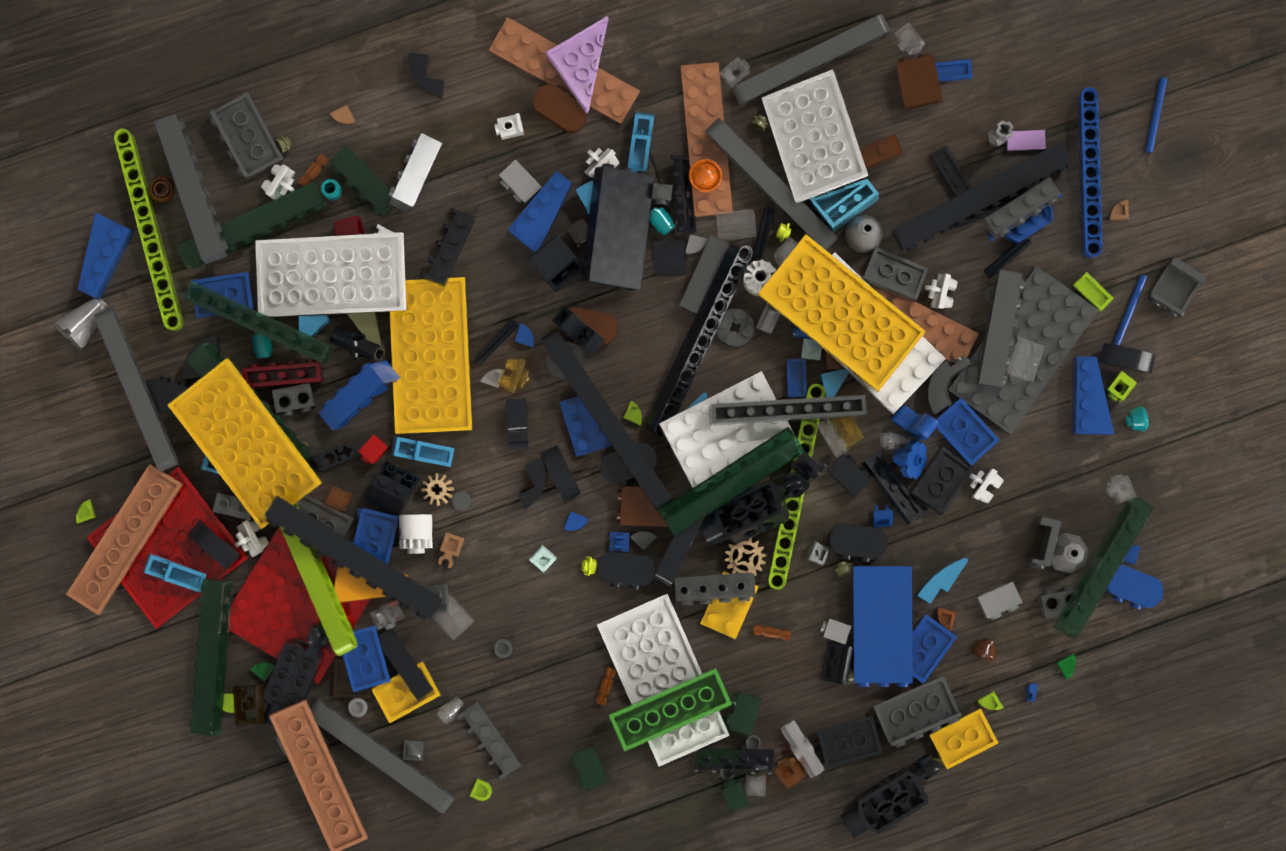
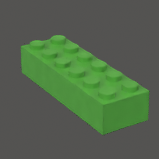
M715 667L609 714V717L624 751H627L732 704Z

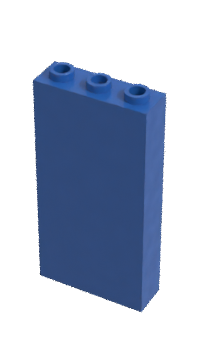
M853 566L854 683H858L859 687H870V683H878V687H889V683H897V687H909V683H913L912 566Z

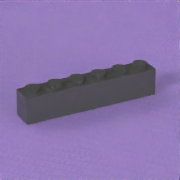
M1006 270L997 271L976 384L1001 388L1002 384H1006L1007 373H1005V367L1009 366L1011 358L1008 351L1014 342L1012 329L1016 328L1018 317H1015V313L1021 304V298H1018L1019 291L1023 290L1025 279H1022L1023 274Z

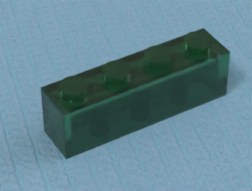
M347 145L330 160L333 164L332 170L338 176L343 174L347 178L344 182L351 189L356 187L360 192L358 196L365 203L369 201L373 205L371 209L378 216L382 214L386 218L396 208L388 204L391 199L388 196L390 189Z

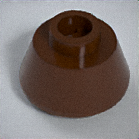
M157 177L149 185V194L157 202H167L175 194V185L167 177Z
M983 638V641L978 640L972 646L971 651L983 659L993 661L996 659L997 647L993 646L995 642Z

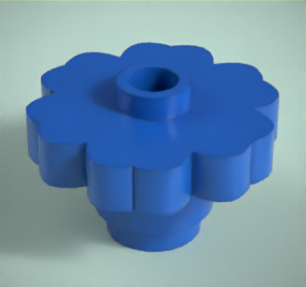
M910 440L906 443L905 448L897 449L894 452L893 461L901 467L900 471L903 477L917 479L921 476L922 469L925 468L927 455H925L927 448L923 442Z

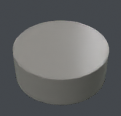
M354 698L348 704V711L353 717H362L368 710V704L362 698Z

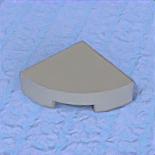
M690 234L685 254H694L701 251L706 246L708 239Z
M491 370L482 377L480 382L499 388L505 370Z

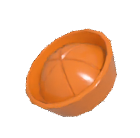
M701 159L691 166L689 180L695 189L701 192H709L715 190L720 185L722 171L715 161Z

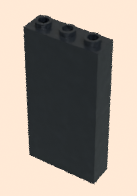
M603 164L601 167H595L581 282L631 291L640 290L654 176L648 175V172H631V168L627 167L616 169L612 164Z

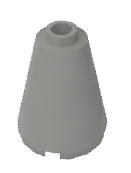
M860 215L848 222L844 237L852 250L858 253H868L880 245L883 232L881 225L876 219L871 216Z
M93 298L56 320L54 326L66 339L68 338L72 341L71 344L82 350L98 327L94 314L106 310L107 304L100 298L98 300Z

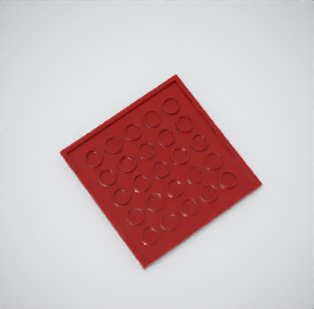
M177 467L168 475L183 484L182 488L121 582L156 629L249 558L241 547H235L234 544L237 541L180 467ZM116 515L86 537L94 548L97 547ZM199 520L210 526L219 537L232 545L240 554L229 569H226L214 560L188 536V533ZM149 553L207 574L200 593L144 573L143 568Z
M280 526L220 622L221 626L276 659L279 658L283 645L288 639L298 638L302 641H307L312 626L314 624L318 625L320 622L318 613ZM320 556L331 583L335 587L338 566L332 563L334 559L327 556L324 558ZM371 598L340 602L352 629ZM330 641L326 648L321 647L324 656L314 679V682L317 684L320 683L337 655Z

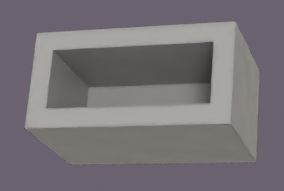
M516 159L499 174L500 184L506 190L510 188L514 192L512 196L519 204L523 202L527 205L542 189L538 182Z
M1009 581L975 597L984 617L987 619L991 618V620L1001 617V612L1008 610V612H1012L1018 609V605L1023 603L1013 581Z

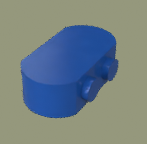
M1115 565L1108 569L1104 575V588L1107 593L1113 595L1112 599L1122 603L1124 600L1131 602L1130 606L1141 610L1142 607H1154L1163 597V586L1159 579L1125 565Z

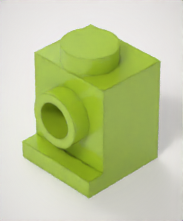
M1120 371L1105 389L1108 392L1107 397L1114 402H1117V400L1120 402L1124 401L1137 382L1123 371ZM1116 385H1120V386H1121V391H1120V392H1117V391H1116V389H1115Z

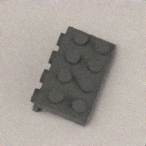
M248 92L215 110H209L211 115L208 117L213 126L217 125L220 132L217 134L222 143H227L229 149L226 151L231 160H236L238 165L235 168L240 176L244 175L248 180L274 166V164L284 161L281 152Z
M943 675L873 705L889 745L895 746V748L905 745V741L910 738L916 740L923 737V733L926 731L935 732L941 729L942 724L947 722L949 725L959 721L958 717L962 716Z

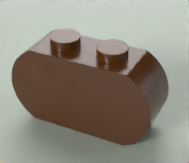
M547 84L540 87L533 98L534 109L538 115L568 134L577 133L584 128L587 122V113H585L574 96L571 97L566 94L567 90L560 85L556 87L552 84Z
M896 135L886 137L860 148L867 170L903 154Z
M577 307L569 308L570 311L605 340L602 345H608L614 341L618 333V325L612 314ZM562 330L563 334H564L568 339H571V342H572V343L578 344L576 341H574L569 335H567V334Z

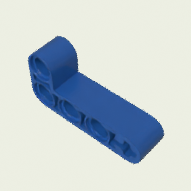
M904 404L890 418L891 421L918 441L927 440L939 425L930 415L926 413L918 415Z

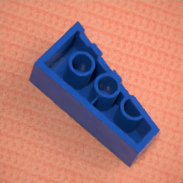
M556 171L509 227V233L533 253L546 242L549 232L572 188V183Z
M95 212L78 290L96 299H101L135 232Z
M1077 356L1073 358L1072 434L1114 435L1097 357Z
M387 360L371 364L368 362L360 368L361 372L358 375L352 376L347 381L348 385L337 390L335 392L336 396L322 405L323 409L319 412V415L332 431L341 429L360 413L359 408L363 409L373 402L372 397L388 389L386 385L389 382H396L400 379Z

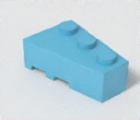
M865 179L844 186L842 189L830 191L818 197L810 198V205L827 227L835 233L879 200V193L869 180Z

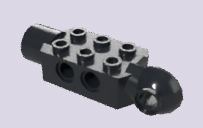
M797 472L785 475L782 478L783 483L777 486L768 480L718 503L715 516L704 520L701 524L706 541L711 547L727 539L738 544L787 522L789 510L785 500L804 494L810 487L809 481L799 476Z
M321 620L318 625L314 624L312 626L307 641L291 638L283 645L263 696L268 702L264 712L265 722L273 727L274 725L269 717L271 713L308 697L324 656L321 647L326 648L329 642Z
M926 754L916 760L917 766L910 770L903 767L855 797L856 806L840 815L853 839L869 829L880 834L927 805L928 796L920 780L923 778L927 780L937 775L944 762L939 758Z

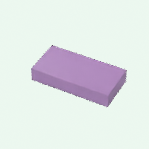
M1045 130L1012 131L1013 136L1006 140L1007 151L1046 149Z

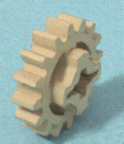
M752 538L734 546L729 544L728 546L731 550L725 551L729 558L724 559L730 562L727 569L733 568L732 574L736 572H751L756 576V570L762 571L760 564H766L762 560V557H765L766 554H761L764 547L758 548L759 541L752 543ZM743 545H750L754 547V549L750 551L745 550ZM735 549H737V558L733 560V552ZM743 552L745 554L753 553L752 555H750L751 557L748 558V563H746L745 561H740L737 563V561H739L740 558H742ZM758 555V562L754 567L752 562L754 557ZM740 564L745 565L748 570H740L737 566Z

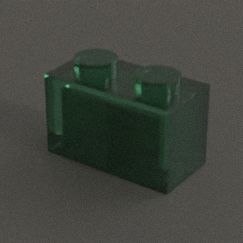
M738 691V695L734 694L731 703L734 709L732 713H728L726 724H729L728 729L751 736L762 698L742 691Z
M594 744L572 753L573 758L570 761L573 769H578L580 776L577 778L581 788L585 787L586 791L608 782Z
M738 779L725 780L723 782L724 785L720 786L731 812L749 804Z

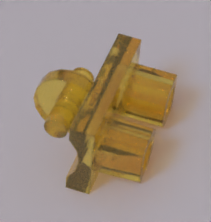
M507 358L504 368L513 372L511 377L501 375L498 385L505 388V391L514 393L519 380L518 387L523 389L525 382L531 384L532 380L527 378L530 371L526 369L523 371L526 361L523 359Z
M853 417L830 418L847 448L864 438Z

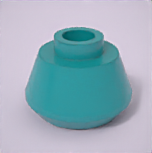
M1137 406L1130 410L1128 415H1126L1127 426L1131 427L1132 430L1144 432L1149 426L1146 409L1142 406Z

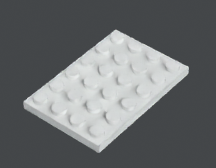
M833 70L762 97L796 203L869 176Z
M762 371L659 424L694 493L797 440L788 421L710 426L708 406L711 404L776 400Z

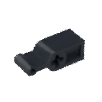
M526 398L506 399L509 450L528 449Z

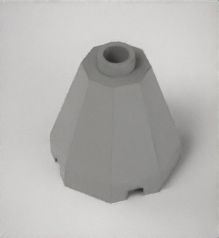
M1062 533L1057 537L1051 564L1057 571L1072 574L1085 566L1089 549L1080 536Z

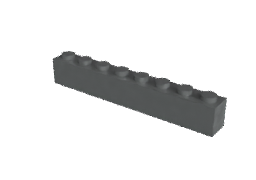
M175 113L154 121L202 261L205 264H209L228 257L226 252L228 245L226 240L221 238L222 228L219 221H215L214 215H216L213 204L209 203L210 193L207 187L203 186L202 181L205 179L202 171L197 169L196 164L199 162L196 154L192 153L190 149L193 145L189 135L186 136L184 130L187 127L183 118L180 119Z
M865 395L721 403L708 406L710 426L861 417L867 414Z

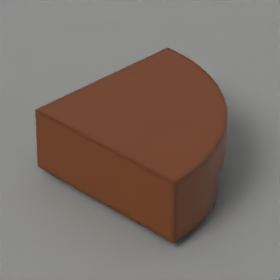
M937 607L936 613L939 623L951 631L956 612Z

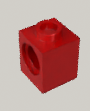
M373 435L358 452L362 454L360 458L366 464L372 463L375 465L390 447L378 436Z

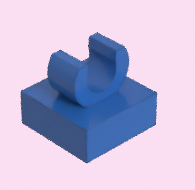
M885 505V510L879 511L878 506H875L872 519L873 528L891 527L893 525V510H889L888 505Z
M610 532L609 551L629 552V533Z

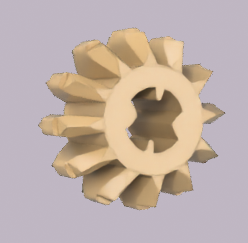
M438 473L435 474V480L429 475L430 483L423 481V485L428 486L427 489H421V492H428L423 498L426 500L431 497L429 501L431 505L435 499L437 506L441 504L440 499H442L444 504H447L448 501L445 496L453 497L448 491H454V487H447L452 481L444 482L446 475H443L440 480ZM437 484L443 489L442 492H439L440 495L433 492V487L436 488L435 485Z

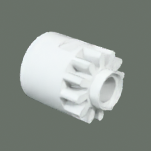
M763 260L753 261V263L747 266L743 275L745 289L750 294L758 296L757 294L773 276L776 269L770 262ZM762 274L765 280L760 282L755 278V275Z
M399 515V549H407V554L425 553V548H432V515Z

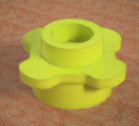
M780 223L776 233V237L780 239V242L788 239L791 228H789L790 223Z
M586 556L585 560L582 561L584 575L590 576V574H595L596 559Z

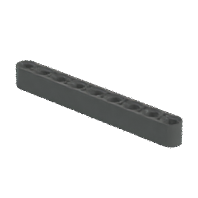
M880 14L737 84L731 90L739 106H743L884 37L891 30L883 14Z
M717 118L705 130L706 135L805 235H808L825 250L838 239L803 202H795L791 189L725 122Z
M111 307L94 314L97 326L158 470L162 472L178 465V458L115 309Z
M316 698L313 701L310 709L319 726L442 814L447 811L455 799L450 792L322 700Z

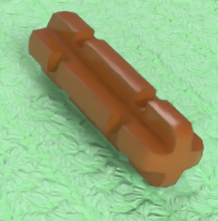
M319 154L315 159L317 161L313 162L305 171V176H301L298 180L301 186L307 188L311 183L310 180H314L322 170L321 167L327 164L328 159L324 155Z
M754 625L753 634L757 636L763 635V637L790 640L791 631L783 629L781 631L778 628L766 626L764 628L761 625Z
M606 668V676L603 678L596 703L606 704L607 695H609L613 683L612 679L616 674L615 669Z

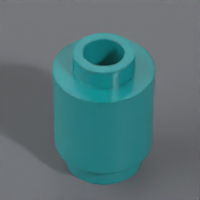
M327 179L321 185V192L328 200L335 201L341 197L342 188L337 181ZM335 188V191L330 194V189Z
M657 206L650 211L649 221L663 236L675 227L673 224L674 220L663 207L659 209Z
M266 330L255 331V335L251 336L253 353L256 354V358L272 357L271 334H267Z

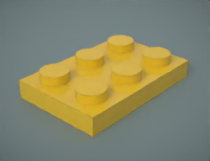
M755 585V594H756L757 589H758V587H759V586H757V585ZM753 598L746 602L731 599L730 603H720L719 600H712V604H708L700 624L736 639Z
M423 661L417 665L434 688V691L420 701H417L399 674L391 678L390 682L380 684L371 689L389 723L441 696Z
M981 708L965 715L959 721L948 724L929 734L946 769L998 744Z

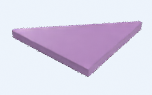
M607 16L546 52V56L585 113L589 112L609 19Z

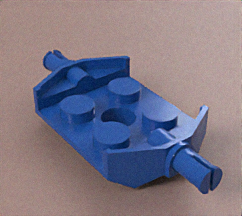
M1046 206L1037 216L1029 217V221L1016 228L1015 226L1010 229V232L1004 237L1018 244L1053 221L1052 206ZM990 234L987 235L988 239L992 242L994 240Z

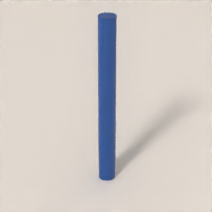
M1164 77L1159 79L1145 149L1146 153H1153L1167 83V78Z
M1140 274L1112 343L1114 345H1120L1146 282L1147 276Z

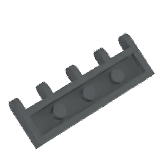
M476 702L456 716L457 720L462 719L464 716L471 728L465 731L467 735L474 731L482 744L476 747L478 751L485 746L493 759L487 764L491 766L496 762L503 772L497 777L499 781L522 765L479 702Z

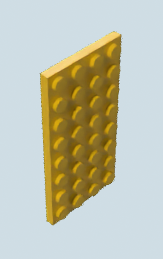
M808 235L802 238L757 294L877 392L880 391L926 332Z
M465 277L449 278L445 287L426 279L405 280L406 310L390 311L392 368L400 377L396 382L393 381L395 434L473 430Z
M228 358L168 404L169 408L261 529L269 524L266 522L267 517L264 515L277 495L294 505L322 483Z

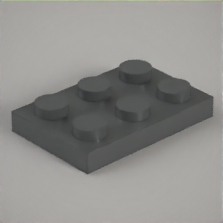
M875 247L863 280L870 285L915 303L928 268Z

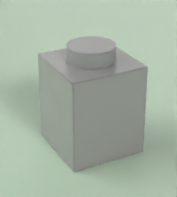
M828 618L827 621H823L820 632H823L822 636L846 644L851 626Z

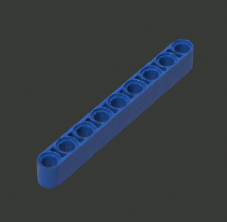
M1088 87L1078 95L1077 100L1082 253L1086 258L1092 259L1101 254L1103 241L1098 93L1094 88ZM1085 93L1091 95V102H1088L1084 99ZM1085 112L1091 113L1093 117L1091 121L1085 119ZM1085 131H1090L1093 134V139H1087ZM1086 150L1093 152L1094 157L1092 159L1085 155ZM1086 169L1093 170V178L1086 175ZM1087 188L1094 190L1095 195L1093 197L1087 194ZM1088 207L1095 209L1094 216L1087 213ZM1088 226L1095 227V235H1091L1088 232ZM1090 244L1096 247L1095 254L1088 251Z

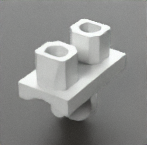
M600 148L595 152L589 149L587 153L590 157L586 160V163L590 166L584 173L594 178L595 167H601L603 164H612L615 168L619 164V161L614 156L616 153L609 148L604 152Z
M274 164L271 169V173L275 176L272 182L265 180L261 186L266 192L265 194L277 202L282 195L285 196L288 190L291 192L295 190L291 187L294 181L292 177L295 172L284 164L282 166Z
M937 274V279H932L931 286L925 285V290L930 291L928 298L932 299L930 308H952L954 300L951 297H947L948 290L955 291L958 282L952 279L950 274Z
M993 468L990 469L983 480L981 479L985 474L983 471L980 470L977 475L971 473L969 477L973 481L970 487L975 489L977 484H980L971 498L988 504L994 496L986 490L988 485L991 484L998 489L1004 481L996 474L998 471Z
M246 520L236 527L239 532L236 534L239 541L234 544L236 548L242 546L244 552L249 551L250 555L255 557L268 546L269 542L266 537L263 536L257 539L255 532L259 531L260 527L255 520L250 522Z

